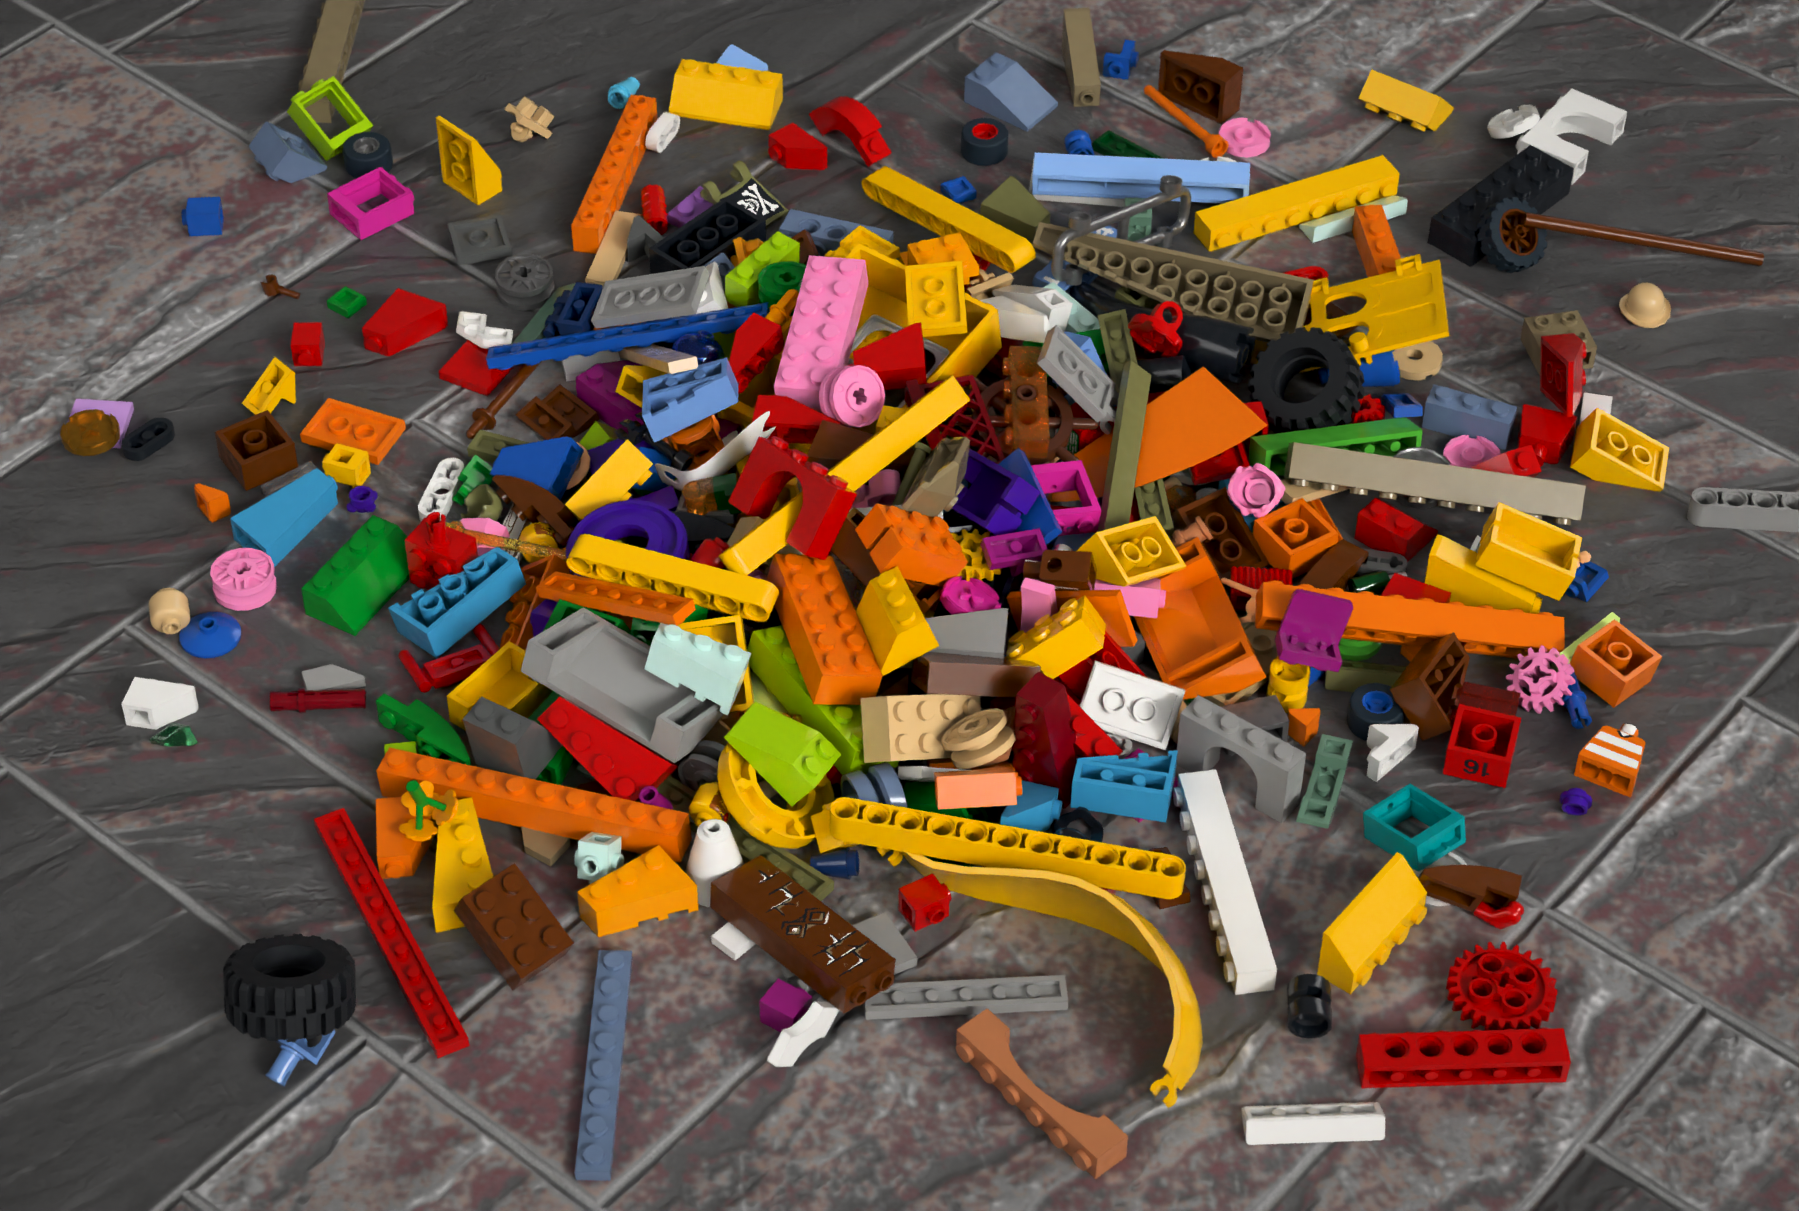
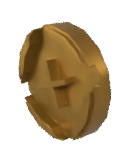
M98 409L84 410L69 417V422L66 425L63 423L60 436L65 449L71 453L80 456H95L107 452L116 445L120 439V427L117 419L112 414L109 416L104 414V411Z

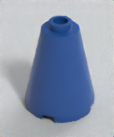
M1395 350L1372 355L1371 364H1368L1364 357L1360 358V370L1364 376L1363 387H1388L1400 383L1398 361H1394L1392 353ZM1319 368L1320 381L1322 384H1327L1329 370Z

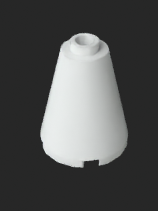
M709 819L699 825L685 869V873L697 885L698 904L710 907L711 882L744 864L730 827L726 822L719 819Z

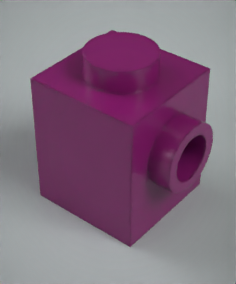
M778 978L759 1000L760 1022L781 1033L783 1029L793 1026L804 1016L812 1004V996L804 989L794 987Z

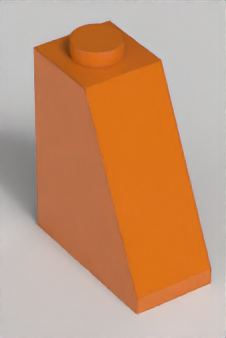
M401 797L376 799L377 861L382 879L413 876L436 835H432V838L429 840L413 841L406 838L405 834L399 831L401 824L408 823L410 819H416V816H412L409 813V808L401 803ZM432 815L428 817L423 816V819L432 820L434 822V826L438 828L436 820L432 818Z

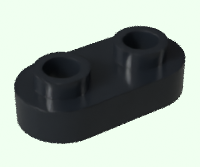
M154 418L128 434L122 440L124 456L129 460L141 461L170 443L175 437L172 421L167 418Z

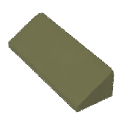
M1342 660L1343 663L1339 672L1329 670L1325 672V689L1354 692L1358 687L1368 683H1381L1392 687L1407 666Z

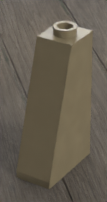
M1089 8L1063 9L1061 51L1073 106H1100L1101 83Z

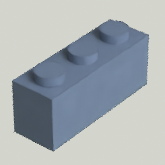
M1434 384L1425 403L1422 428L1455 437L1461 435H1469V438L1475 439L1477 436L1485 437L1494 442L1499 449L1506 450L1513 433L1517 406Z

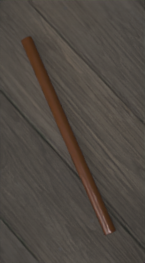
M1525 212L1522 218V225L1756 266H1761L1764 261V253L1529 212Z

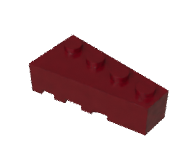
M1037 672L1016 694L1014 728L1016 741L1014 742L1013 767L1023 781L1059 788L1057 800L1062 801V808L1065 809L1071 803L1072 780L1077 758H1080L1079 755L1075 754L1073 744L1077 741L1076 735L1068 723L1072 717L1065 685Z

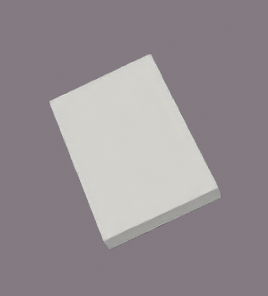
M1095 660L1080 707L1102 730L1166 750L1185 689Z

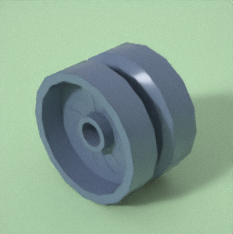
M888 762L870 766L867 775L857 770L842 775L840 779L842 797L908 808L900 780Z

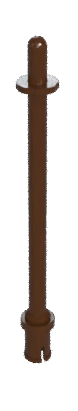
M556 332L554 337L561 335L559 332ZM540 363L531 366L524 365L486 409L477 408L473 412L472 417L475 422L466 431L468 439H474L479 430H492L496 426L494 416Z

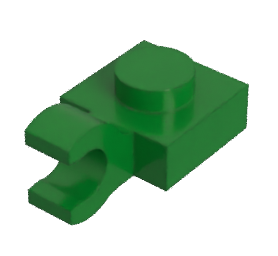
M475 454L457 479L464 484L452 500L462 507L465 498L473 489L481 484L490 485L493 481V476L490 475L492 466Z

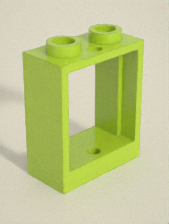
M334 76L326 81L320 79L306 93L304 91L298 92L291 98L292 104L287 111L326 162L343 152V145L349 137L362 132H370L373 124ZM325 96L350 126V128L332 139L326 136L305 109Z

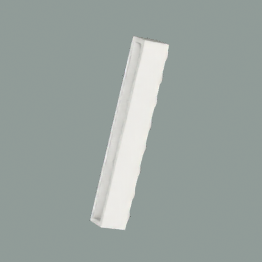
M1217 770L1179 774L1178 786L1173 788V800L1175 806H1180L1181 828L1183 831L1187 830L1188 853L1195 856V877L1197 880H1202V901L1204 905H1209L1210 908L1208 914L1211 930H1216L1218 935L1216 937L1217 952L1219 956H1224L1225 959L1223 965L1225 980L1232 983L1235 995L1274 990L1277 967Z

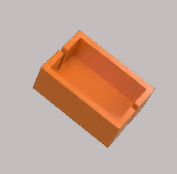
M876 503L855 529L866 549L871 550L869 554L880 573L898 566L904 579L943 587L948 579L956 577L968 563L962 553V547L954 540L948 530V524L937 516H926L917 511L909 512L896 506Z

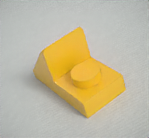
M276 357L273 358L242 402L255 415L266 410L271 414L281 398L292 404L296 402L295 372Z

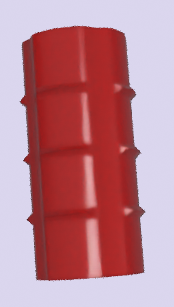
M656 184L647 185L641 190L642 216L649 225L663 235L668 230V214L666 212L667 205L665 204L664 190Z

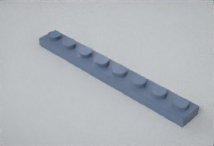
M599 950L575 1164L576 1180L611 1181L633 961L632 951Z

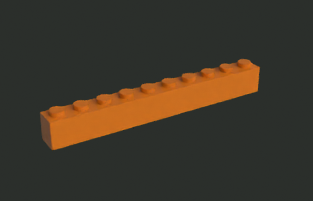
M1275 580L1263 582L1256 593L1255 628L1278 631L1293 592L1297 589L1347 599L1352 602L1353 611L1341 637L1344 639L1423 647L1428 642L1454 632L1467 653L1517 659L1518 654L1524 657L1528 656V648L1530 647L1535 653L1539 651L1541 645L1545 646L1548 653L1552 648H1556L1559 653L1565 649L1564 617L1554 616L1549 612L1533 614L1524 613L1521 609H1494V607L1489 605L1473 607L1464 606L1461 602H1434V600L1429 598L1413 600L1404 599L1401 595L1379 596L1369 591L1358 593L1344 592L1341 588L1319 589L1309 584L1293 586L1285 585L1283 582Z
M394 748L388 749L376 770L381 794L384 797H402L405 792H408L406 785L411 780H416L419 784L422 781H430L434 786L435 793L445 795L449 789H452L456 792L455 798L458 800L472 797L478 818L518 827L522 826L580 840L590 832L622 836L621 850L644 854L659 845L674 862L681 863L692 840L689 813Z

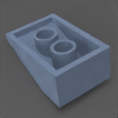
M997 52L965 76V103L1027 132L1058 107V102L1018 62Z

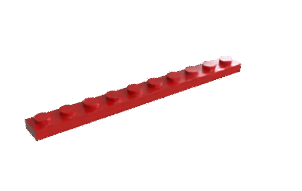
M341 808L314 818V825L437 1058L468 1047L469 1039L345 809Z

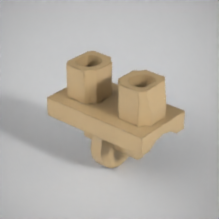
M524 96L517 107L509 103L505 108L507 112L516 116V122H513L510 126L512 129L511 136L514 140L524 142L532 138V130L547 139L552 135L547 126L555 116L543 106L538 108L532 100Z
M979 269V275L974 276L973 280L969 281V288L966 292L977 300L995 297L992 294V290L1010 286L1014 278L1009 272L995 277L993 273L986 274L984 270Z

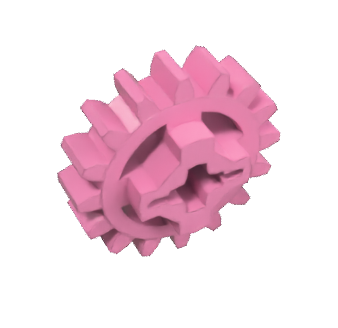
M1544 645L1540 646L1537 653L1531 647L1528 648V656L1526 657L1518 654L1517 657L1520 661L1518 665L1512 663L1509 665L1514 673L1506 675V679L1511 683L1507 690L1511 695H1514L1512 699L1516 704H1522L1521 706L1527 712L1533 707L1537 714H1541L1543 707L1552 712L1554 709L1553 704L1556 702L1563 706L1562 696L1572 695V692L1567 688L1568 685L1576 683L1575 679L1570 676L1575 671L1568 664L1569 660L1564 654L1560 655L1556 648H1552L1548 653ZM1550 663L1556 665L1558 667L1559 672H1556L1554 669H1552ZM1522 687H1526L1531 696L1526 695Z

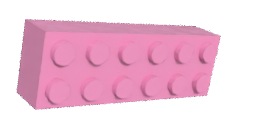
M809 255L773 386L775 395L787 396L823 413L820 408L819 391L825 375L836 367L848 365L869 284L865 260Z

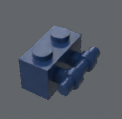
M576 282L572 292L564 290L554 303L555 309L552 315H549L544 323L543 335L546 338L554 337L556 332L563 336L593 331L595 327L591 319L603 289L602 285Z

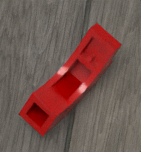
M847 96L836 97L809 113L810 118L822 137L833 130L841 131L852 141L868 167L892 153L878 131L883 126L866 106Z

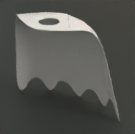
M770 411L765 412L754 420L741 433L738 434L737 431H733L724 437L722 441L725 447L697 469L679 471L656 463L655 467L661 481L669 486L672 485L673 488L682 492L700 493L712 484L713 477L724 475L753 450L758 437L767 439L776 426L763 431ZM665 471L674 475L677 480L673 481L665 474Z

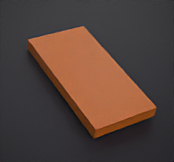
M1121 590L1055 591L1058 612L1060 607L1072 598L1078 600L1085 595L1106 623V632L1120 647L1135 646L1138 639ZM1021 591L1010 592L1006 599L1017 629L1020 631L1022 615Z

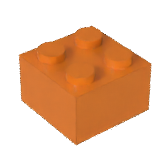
M1303 498L1255 519L1253 536L1268 563L1273 568L1290 569L1292 571V579L1310 571L1321 557L1338 543L1339 533Z
M1614 619L1577 646L1569 664L1574 668L1576 678L1615 708L1651 681L1662 656Z

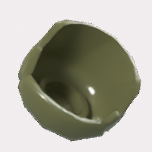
M481 484L473 489L465 498L464 503L468 512L467 514L461 513L460 516L461 518H490L497 521L503 510L502 500L488 484Z

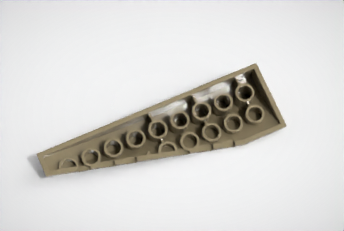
M1039 222L1033 247L1053 255L1054 245L1058 237L1070 228ZM1088 233L1071 240L1065 247L1063 258L1067 262L1159 302L1173 301L1180 306L1182 312L1187 314L1208 316L1251 327L1254 329V332L1249 334V336L1254 337L1255 340L1267 343L1272 339L1277 341L1281 338L1280 334L1289 331L1290 334L1295 333L1296 328L1304 326L1314 281L1308 278L1095 233Z

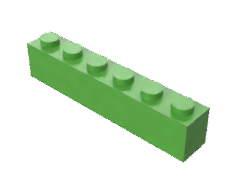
M1400 417L1250 437L1248 461L1250 466L1260 463L1277 476L1284 475L1288 446L1291 442L1394 457L1401 450L1410 447H1421L1423 430L1408 418Z

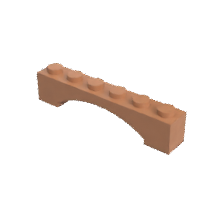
M988 1008L956 1030V1052L964 1062H969L974 1066L985 1082L988 1084L992 1083L1001 1091L1005 1100L1011 1105H1016L1033 1126L1040 1127L1057 1148H1062L1073 1158L1074 1163L1079 1169L1086 1170L1097 1179L1126 1157L1128 1135L1106 1115L1097 1118L1068 1108L1045 1094L1025 1075L1009 1049L1010 1028Z

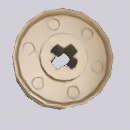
M995 708L976 712L956 722L945 732L942 737L946 749L953 751L951 760L955 767L970 769L993 761L1012 747L1016 741L1015 734L1012 728L1005 726L1007 718L1003 710Z

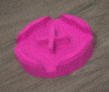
M963 576L950 578L945 582L940 592V601L951 615L1001 608L997 592L988 584L976 578L970 577V581L962 580Z

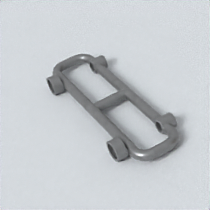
M1173 175L1162 176L1159 188L1161 193L1091 220L1089 213L1083 211L1071 212L1068 220V227L1070 229L1063 232L1054 245L1051 265L1054 278L1060 282L1065 281L1069 285L1076 286L1082 283V274L1090 272L1072 263L1067 264L1066 269L1063 270L1064 250L1071 240L1118 222L1116 238L1127 240L1131 216L1180 197L1179 215L1174 225L1170 227L1160 226L1157 228V232L1133 241L1152 246L1156 244L1161 248L1171 247L1173 237L1183 231L1190 215L1191 193L1188 188L1182 186V179Z

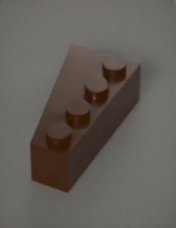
M854 507L848 513L830 551L867 587L869 581L881 573L869 554L871 550L866 549L855 530L866 516ZM905 579L921 612L925 615L940 598V592L943 587Z

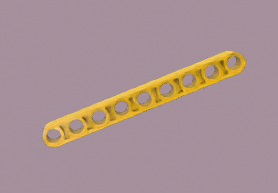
M887 166L881 167L862 179V188L872 200L940 236L961 232L973 254L1009 273H1014L1036 257L1033 245L1026 238Z

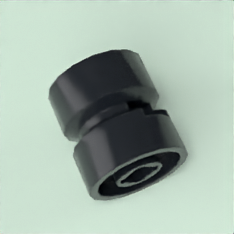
M1303 974L1292 978L1287 986V1013L1290 1032L1298 1037L1310 1039L1326 1035L1332 1028L1331 985L1329 981L1316 974Z

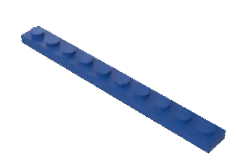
M767 302L489 347L486 360L489 369L506 370L513 367V365L525 364L531 366L549 359L562 361L569 356L581 355L587 357L605 350L618 352L625 347L637 346L643 348L661 341L674 343L681 338L693 337L698 339L717 332L730 334L735 332L753 312L765 318L770 310Z

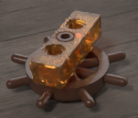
M1010 346L1008 358H1003L1002 374L1008 375V379L1000 380L987 387L975 378L987 411L993 406L1004 415H989L993 427H1005L996 435L1004 457L1006 458L1017 448H1020L1025 452L1030 465L1044 464L1056 457L1063 462L1078 461L1079 459L1066 449L1071 438L1072 429L1094 430L1098 428L1099 422H1096L1093 418L1073 417L1071 406L1064 397L1068 393L1060 386L1054 388L1047 384V374L1037 364L1042 347ZM973 409V415L965 416L976 420L979 411ZM1048 409H1052L1057 417H1049ZM948 417L946 423L948 424L952 418ZM957 421L956 424L954 425V426H966V427H970V426H968V425H966V424H964V423H962V422H959V421ZM977 429L973 433L975 439L981 442H985L988 437L986 433ZM1049 429H1059L1053 438L1050 437ZM984 452L983 455H982V456H984L985 458H987L988 456H991V457H993L994 459H996L995 456H993V455H991V454H989V453H987V452Z

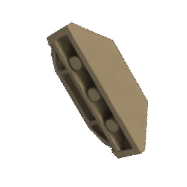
M954 437L951 440L943 438L930 452V455L925 458L901 506L905 511H917L922 515L935 517L943 509L948 512L959 499L957 497L964 488L961 482L966 473L970 440L967 437Z

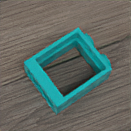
M1408 784L1363 812L1365 838L1393 856L1397 852L1402 854L1410 867L1418 872L1466 842L1465 817L1412 784ZM1410 816L1429 826V828L1412 839L1393 828Z

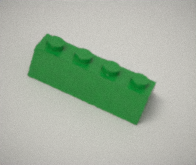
M372 515L301 588L305 614L356 636L409 580L405 547L407 535L398 525Z

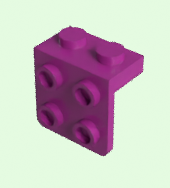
M1295 590L1275 636L1279 660L1292 665L1302 664L1311 666L1319 671L1339 672L1343 662L1338 645L1353 611L1352 602L1347 599L1307 590Z

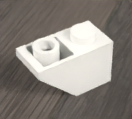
M134 677L122 702L126 725L154 730L197 712L199 708L194 686Z

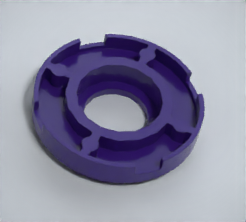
M641 500L614 502L592 511L577 524L569 536L566 545V558H568L578 536L581 534H590L613 541L623 537L638 536L649 540L645 548L647 550L689 560L690 557L687 532L682 521L663 506ZM569 569L570 574L582 576Z

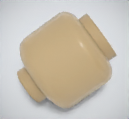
M163 588L150 598L149 614L153 628L162 633L175 634L189 624V602L184 593L174 588Z

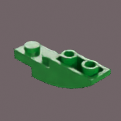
M385 693L376 700L379 722L385 728L393 729L404 735L409 741H416L419 754L470 765V758L461 738L452 726L432 708L418 699L407 706Z

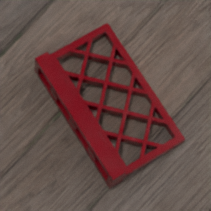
M973 374L957 377L955 379L961 387L969 386L971 390L968 395L970 401L950 416L952 419L947 426L941 423L919 441L933 450L947 435L951 437H967L970 440V445L979 449L978 454L983 455L984 452L995 456L997 461L994 463L999 464L1005 457ZM917 379L905 381L904 400L907 408L944 380L919 385ZM967 407L979 411L976 420L963 415ZM957 421L970 426L966 434L953 429ZM976 429L988 435L985 442L971 437Z

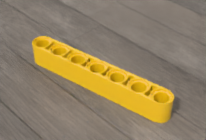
M590 534L578 536L566 561L570 570L582 576L690 598L698 606L730 615H741L742 618L757 622H764L769 619L779 596L778 588L766 580Z

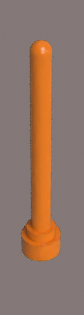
M1146 85L1144 87V93L1204 142L1205 149L1211 156L1217 158L1226 153L1229 146L1226 139L1219 134H1210L1153 86Z

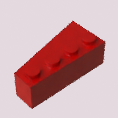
M561 696L537 719L613 797L641 803L639 794L644 787L653 786L657 788L678 767L625 733Z

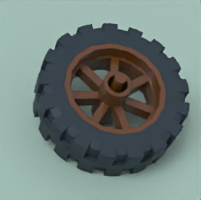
M1517 197L1505 198L1488 206L1481 213V221L1477 224V229H1479L1477 238L1478 242L1481 241V251L1483 254L1486 253L1488 256L1487 260L1491 264L1494 263L1498 270H1506V273L1520 272L1536 265L1539 262L1538 260L1543 258L1545 254L1543 251L1547 248V241H1545L1547 236L1546 229L1522 225V218L1525 212L1536 214L1538 211L1533 206L1530 207L1527 201H1519Z

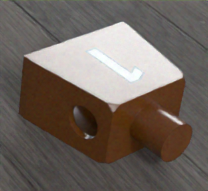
M1043 550L1041 561L1025 560L1023 578L1026 577L1055 586V591L1095 589L1097 568L1092 552Z

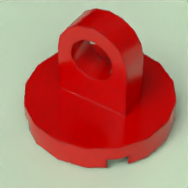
M1173 301L1162 302L1155 306L1150 315L1136 314L1133 316L1128 324V329H1131L1129 333L1141 347L1149 352L1155 353L1158 350L1163 352L1162 357L1176 356L1182 348V340L1176 331L1182 322L1183 313L1177 303ZM1165 308L1172 314L1171 323H1167L1163 318Z

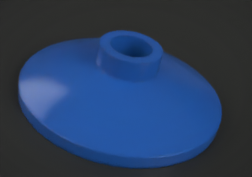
M206 612L190 619L189 624L180 630L179 640L182 648L188 654L198 658H215L225 655L237 646L241 639V627L238 621L231 615L222 612Z

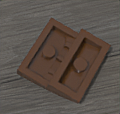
M561 384L543 400L535 396L515 414L517 419L544 440L566 436L573 439L600 419L596 411Z

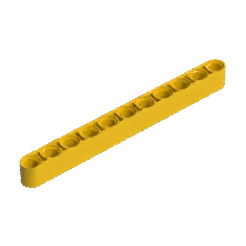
M953 375L829 469L827 474L846 480L848 482L847 487L852 491H856L969 402L970 398ZM803 490L719 555L720 560L729 571L748 575L788 544L786 540L801 511Z
M849 797L837 798L830 805V834L840 841L984 867L1047 870L1081 878L1097 887L1162 899H1174L1183 892L1186 864L1181 858L1174 855Z

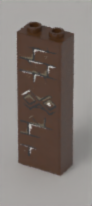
M762 855L711 882L710 908L843 1014L856 1006L862 1005L869 998L881 991L887 990L894 984L895 958Z

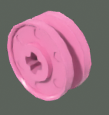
M844 365L832 369L825 375L819 391L820 408L824 415L840 422L843 426L854 428L869 426L879 418L885 401V392L882 381L872 369L860 365Z
M237 548L217 557L211 565L210 571L213 583L212 589L216 601L225 608L235 611L252 610L269 602L277 589V581L274 575L275 567L271 557L265 552L254 548Z

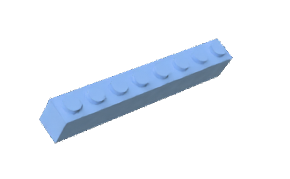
M1035 153L1032 194L1125 199V197L1148 198L1161 193L1159 188L1162 176L1173 175L1182 179V186L1189 189L1191 202L1223 204L1249 196L1250 163ZM1180 197L1170 201H1180Z

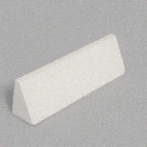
M1378 1102L1246 1106L1241 1110L1245 1140L1249 1145L1373 1141L1385 1138V1115Z

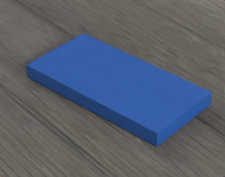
M1017 448L998 465L1021 477L1041 493L1026 515L1022 513L1020 519L1023 521L1016 532L1040 528L1047 545L1062 533V529L1025 452Z

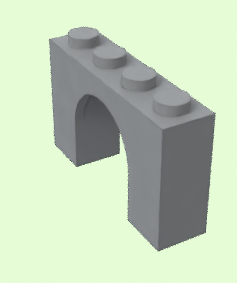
M1198 695L1180 713L1177 766L1188 772L1211 770L1220 760L1221 747L1237 753L1249 764L1257 779L1255 809L1283 823L1300 802L1306 753Z

